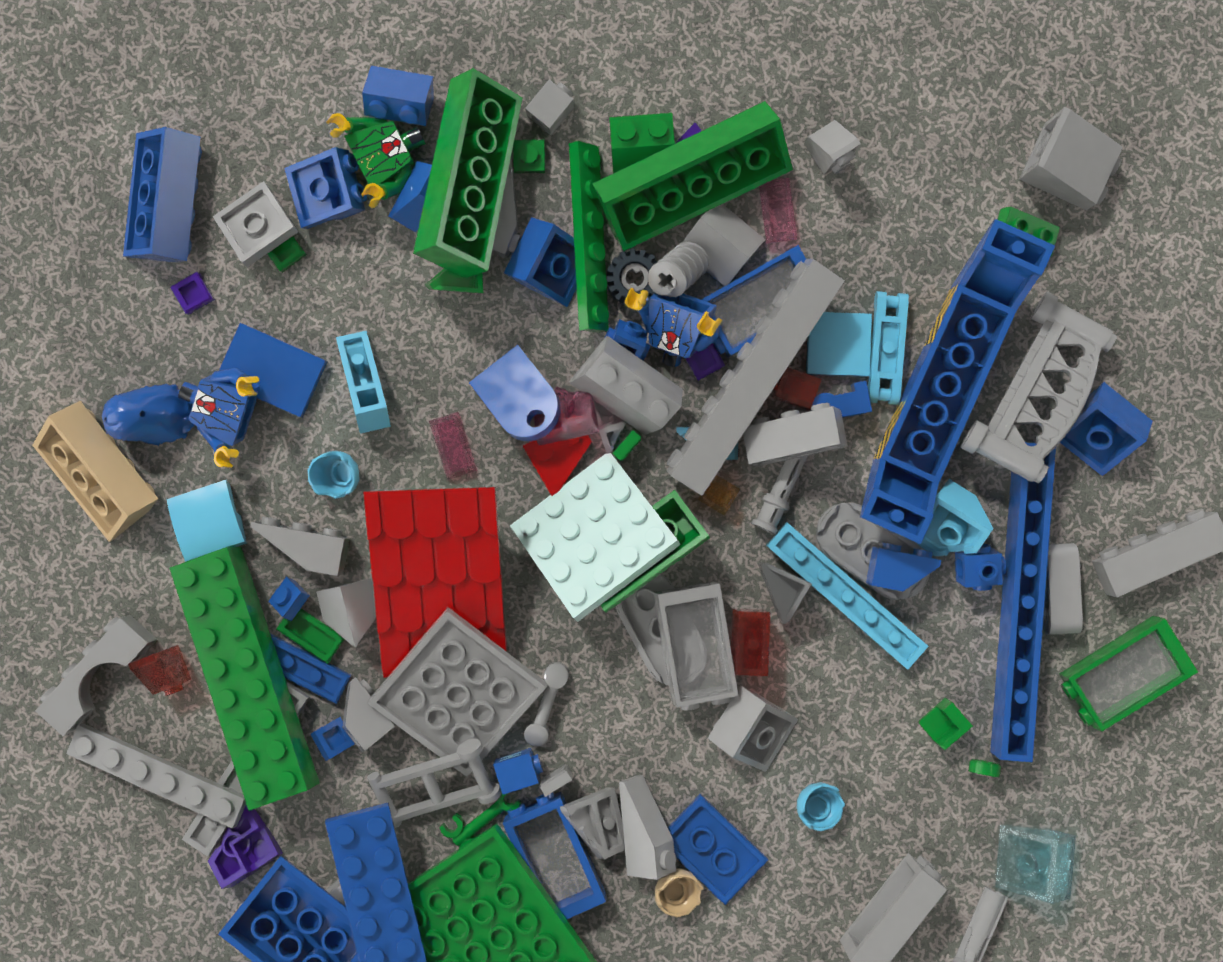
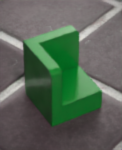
M944 698L918 721L932 740L943 750L950 747L973 727L955 704L947 698Z

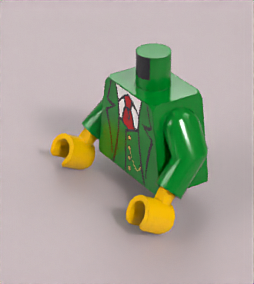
M340 113L332 114L326 123H335L339 128L333 129L330 135L333 138H337L344 131L347 133L344 137L368 182L361 196L364 197L369 194L374 197L368 206L375 208L381 199L386 200L400 194L415 166L410 152L426 144L418 127L401 135L393 121L371 117L345 118Z

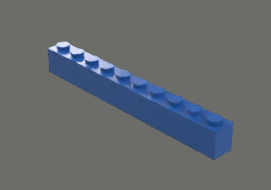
M1025 442L1028 446L1031 447L1036 445V443ZM1056 447L1043 460L1044 464L1049 468L1040 483L1030 482L1011 471L1005 548L1006 573L1003 575L990 753L1000 760L1033 762Z

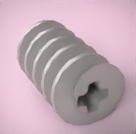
M688 241L680 242L679 245L649 270L648 282L650 288L654 293L661 296L677 297L682 295L685 290L689 289L691 285L707 272L709 268L708 255L698 244Z

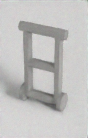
M479 739L464 741L458 746L456 753L381 776L379 772H373L367 777L379 804L389 802L395 828L399 827L403 820L475 798L481 804H489L496 801L502 793L499 784L490 781L479 754L482 752L483 746ZM469 762L478 785L443 795L433 772ZM421 776L431 799L396 809L386 787Z

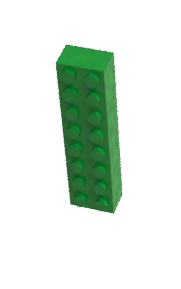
M225 547L170 567L177 594L248 810L250 811L296 795L320 784L242 547Z

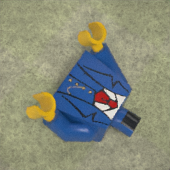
M630 288L625 304L630 309L639 312L646 332L649 333V343L651 346L664 350L662 361L665 365L677 367L681 364L682 357L690 358L696 351H704L718 339L719 325L722 319L718 318L716 321L712 319L717 305L686 294L669 297L654 293L648 299V291L642 290L638 294L634 291V288Z
M238 368L215 371L212 375L201 379L198 386L184 382L178 394L180 400L193 404L189 420L197 426L198 431L214 450V462L218 467H233L229 459L230 457L237 458L239 452L236 449H231L230 445L234 446L244 440L261 387L258 384H254L259 382L258 376H249Z

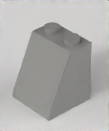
M1064 107L1044 124L1019 180L1084 210H1088L1096 204H1101L1108 192V187L1105 185L1109 176H1113L1121 164L1122 159L1118 157L1123 147L1071 109Z

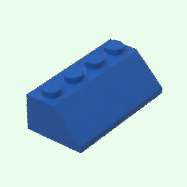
M168 127L136 133L123 257L166 262L187 261L192 247L190 230L195 218L193 202L194 194L198 189L196 175L197 166L202 155L200 147L201 136Z

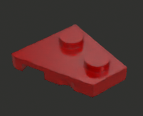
M577 415L554 427L543 438L523 445V448L550 495L553 496L565 484L592 441Z

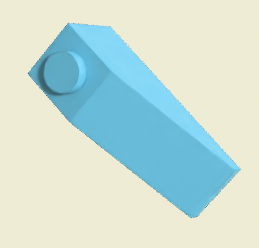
M367 331L336 337L360 434L391 427Z

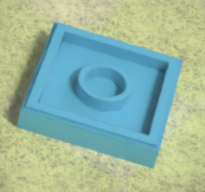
M824 312L807 337L806 375L870 376L872 314Z

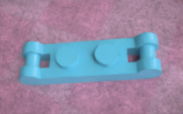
M876 291L870 376L867 386L870 403H877L878 400L888 401L890 405H899L909 304L908 294L898 293L897 296L887 295V292ZM886 308H895L896 316H886ZM880 379L890 380L889 389L880 388Z

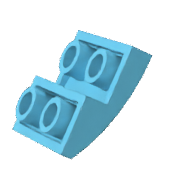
M223 480L166 499L174 532L186 562L225 547H237L247 543L241 515L236 512L231 485L228 481Z

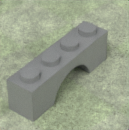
M131 615L113 618L104 627L103 631L106 632L99 641H92L83 650L84 658L78 664L73 663L62 673L61 677L64 680L57 687L52 686L41 696L40 700L43 703L35 712L62 736L74 732L77 726L95 709L90 695V684L97 669L104 663H118L124 666L137 663L158 640Z

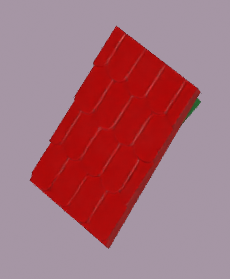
M496 487L363 492L383 678L388 677L448 607L507 652Z

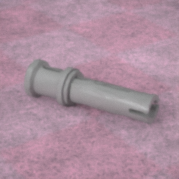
M808 456L784 462L771 492L766 493L762 498L764 504L757 519H753L751 524L777 535L778 523L784 511L789 509V502L787 500Z

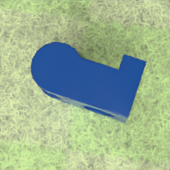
M861 381L851 384L852 392L839 395L821 393L817 395L810 404V411H812L811 406L830 403V407L834 406L841 410L842 418L872 412L867 382Z

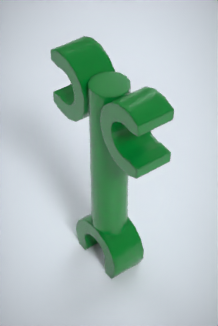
M501 793V796L494 804L465 827L461 815L455 813L452 818L456 822L457 828L451 830L443 823L440 826V831L443 836L452 838L453 842L461 848L476 838L473 835L503 811L517 809L521 804V800L517 799L513 803H507L504 799V796L507 794L503 795Z

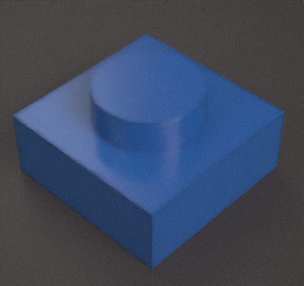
M286 576L268 602L283 618L292 621L310 595L295 580Z
M341 717L310 734L325 761L355 744L342 728L343 721Z

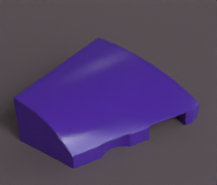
M246 804L238 825L234 828H227L223 835L221 846L214 850L208 863L221 889L234 887L281 856L283 852L255 809L249 811Z

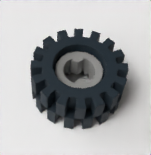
M634 248L628 252L622 251L618 257H614L607 270V286L611 296L618 300L621 305H626L625 299L630 288H634V291L638 294L642 290L648 291V299L654 294L649 286L648 273L651 267L657 263L655 256L647 254L642 249L635 251ZM630 271H633L635 274L641 272L644 281L639 286H636L635 283L629 285L626 281L627 274Z

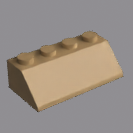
M81 401L48 416L32 446L106 539L111 542L150 511L158 500L154 489L141 478L133 462L122 454L116 446L115 440L106 434L97 422L94 413L88 410Z

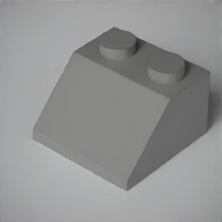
M740 685L738 696L731 697L729 705L715 723L708 739L732 758L766 772L798 719L759 694Z

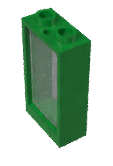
M1153 615L1059 673L1064 681L1061 684L1062 690L1070 700L1075 699L1080 707L1077 713L1082 722L1087 727L1091 726L1102 732L1195 675L1198 671L1167 620Z

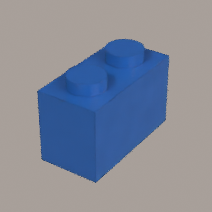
M371 66L362 91L364 116L426 126L434 100L433 76Z

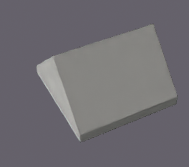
M721 204L707 211L698 220L683 242H692L704 249L709 259L707 273L720 284L726 286L766 239L724 204Z

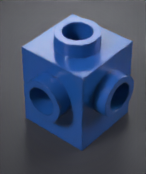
M619 319L615 329L609 327L605 337L609 336L643 361L650 348V344L646 343L648 332L641 325L633 321L625 322Z
M983 544L977 553L964 554V551L955 552L956 581L965 588L973 587L974 590L978 591L991 590L992 585H1003L1002 575L1006 573L1005 558L1002 556V553L993 549L990 544Z

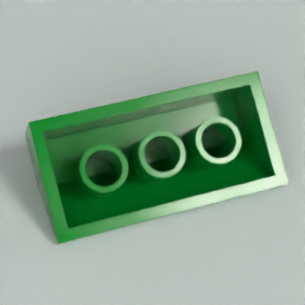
M675 490L652 507L681 545L602 603L600 606L605 613L710 539L708 533Z

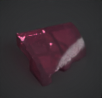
M556 387L554 391L560 400V418L549 434L536 441L540 446L599 433L597 414L591 393L582 391L569 392L565 388ZM537 414L534 416L535 427L543 424L545 415Z

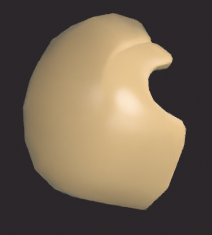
M676 868L675 872L657 881L655 886L656 904L667 915L674 917L688 915L696 906L700 905L703 886L690 871Z

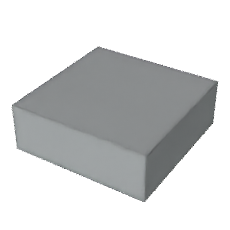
M565 764L541 779L540 789L545 797L572 781L573 773L569 766Z

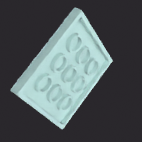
M611 453L604 454L564 484L559 492L553 496H548L510 525L577 622L681 545Z

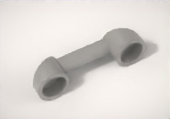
M561 662L550 663L544 671L543 678L547 682V687L535 721L530 722L524 731L525 740L532 746H542L548 740L549 728L546 724L557 691L568 681V668Z

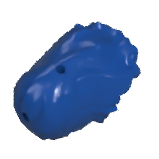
M176 384L145 386L115 395L109 399L104 405L102 420L106 433L113 439L142 441L159 446L165 442L171 443L177 439H185L187 437L188 431L194 427V424L189 420L192 405L178 398L180 389H178Z

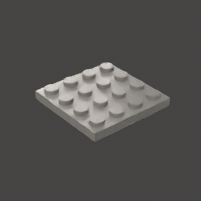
M448 607L375 691L368 704L439 757L456 753L458 746L466 740L479 739L483 746V750L479 755L481 760H483L546 689L547 682ZM469 762L453 766L466 777L472 772Z

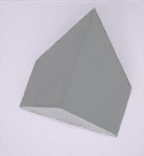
M372 578L316 591L323 621L355 648L376 619Z

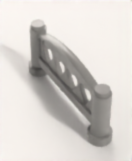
M1048 291L1043 295L1030 318L1042 326L990 423L987 426L976 420L961 445V448L971 454L976 451L1026 480L1037 483L1042 481L1049 468L1044 464V458L1066 436L1086 404L1096 376L1100 351L1108 352L1117 339V335L1113 334L1111 329L1058 302L1059 297ZM1079 346L1083 350V356L1077 359L1078 366L1076 368L1069 367L1057 347ZM1042 372H1066L1070 377V381L1063 385L1064 392L1062 394L1055 393ZM1049 397L1055 400L1056 408L1050 410L1049 420H1043L1039 417L1029 398ZM1014 424L1040 425L1042 434L1036 436V445L1033 447L1028 446Z

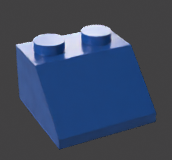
M531 217L504 274L523 286L567 307L577 289L574 237L555 224Z
M1103 382L1089 394L1078 419L1060 443L1103 476L1147 441L1153 421Z

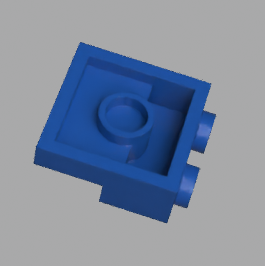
M334 147L284 168L301 228L309 229L332 219L342 220L365 211L364 202L367 200V195L361 196L364 187L358 183L355 174L359 169V165L349 150Z

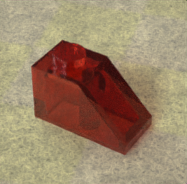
M179 645L128 664L130 670L153 695L164 691L165 696H169L183 690L182 684L191 680Z

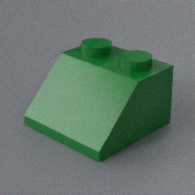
M673 113L609 117L613 173L675 144Z

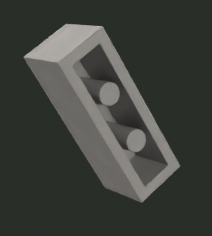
M821 403L811 406L812 411L800 414L799 410H792L781 413L780 419L770 421L769 417L752 420V425L748 426L743 434L748 464L759 467L848 447L841 410L834 406L830 407V403Z

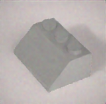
M609 336L604 338L570 380L571 385L643 435L662 429L682 406L683 389Z

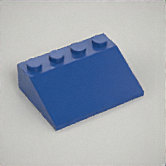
M282 855L218 934L252 962L359 961L346 906Z

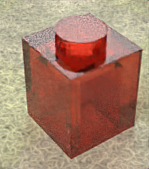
M787 367L773 388L772 398L807 411L811 409L822 379Z

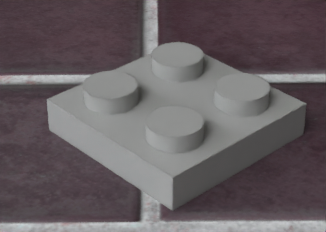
M264 181L213 216L241 263L246 267L252 265L298 232L276 196Z

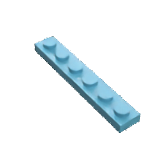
M786 522L777 535H774L766 544L772 552L804 580L812 583L811 586L906 669H909L929 647L789 523Z

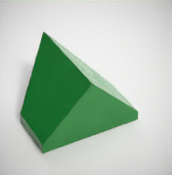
M443 268L425 284L429 290L484 293L482 273L464 278Z

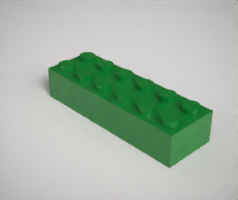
M474 68L450 79L413 254L464 278L486 272L489 269L523 97Z
M764 101L593 183L610 229L622 250L625 251L792 171L793 167L781 120Z

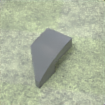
M587 396L606 453H611L626 422Z

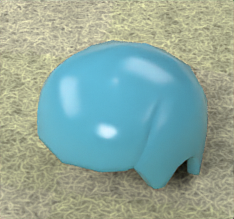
M329 451L312 460L307 470L308 482L314 492L318 495H327L335 499L345 497L353 492L360 480L358 464L349 454L340 451Z
M818 782L808 785L800 792L797 799V812L802 822L809 829L816 831L832 829L841 820L845 803L837 787Z

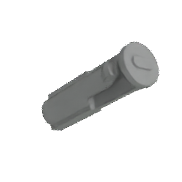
M986 886L984 887L952 962L982 961L1007 903V896L997 891L994 892Z

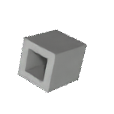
M549 79L525 108L527 117L551 136L573 110V93L564 84L559 82L556 85Z

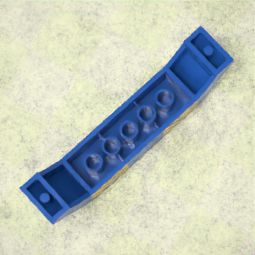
M993 220L949 289L900 398V403L897 405L873 458L860 518L918 544L922 543L934 516L933 509L938 484L1015 313L1038 278L1042 276L1055 245L1002 221Z

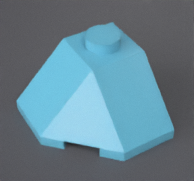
M948 479L936 496L933 519L922 543L918 545L926 551L933 552L932 555L947 556L949 552L964 551V554L977 553L994 528L977 496Z

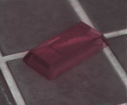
M775 179L759 186L766 244L797 240L790 179Z
M459 412L430 420L429 424L447 480L477 471Z

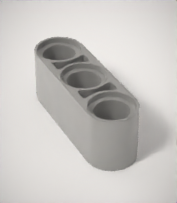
M1075 543L1049 544L1043 627L1047 635L1075 634L1082 631L1080 557Z

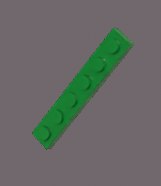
M575 141L569 143L579 331L602 333L607 332L609 329L603 211L593 183L601 180L599 146Z

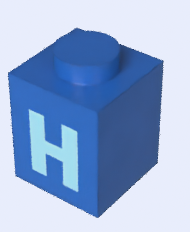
M531 748L496 758L493 764L503 795L538 784L540 773L544 772L539 754L533 755Z

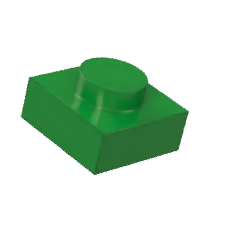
M514 140V173H545V140Z

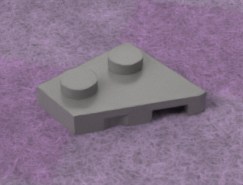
M607 787L560 806L562 814L597 858L606 859L625 850L623 822L615 788Z

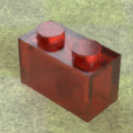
M733 608L731 653L736 675L768 676L770 612L763 609Z

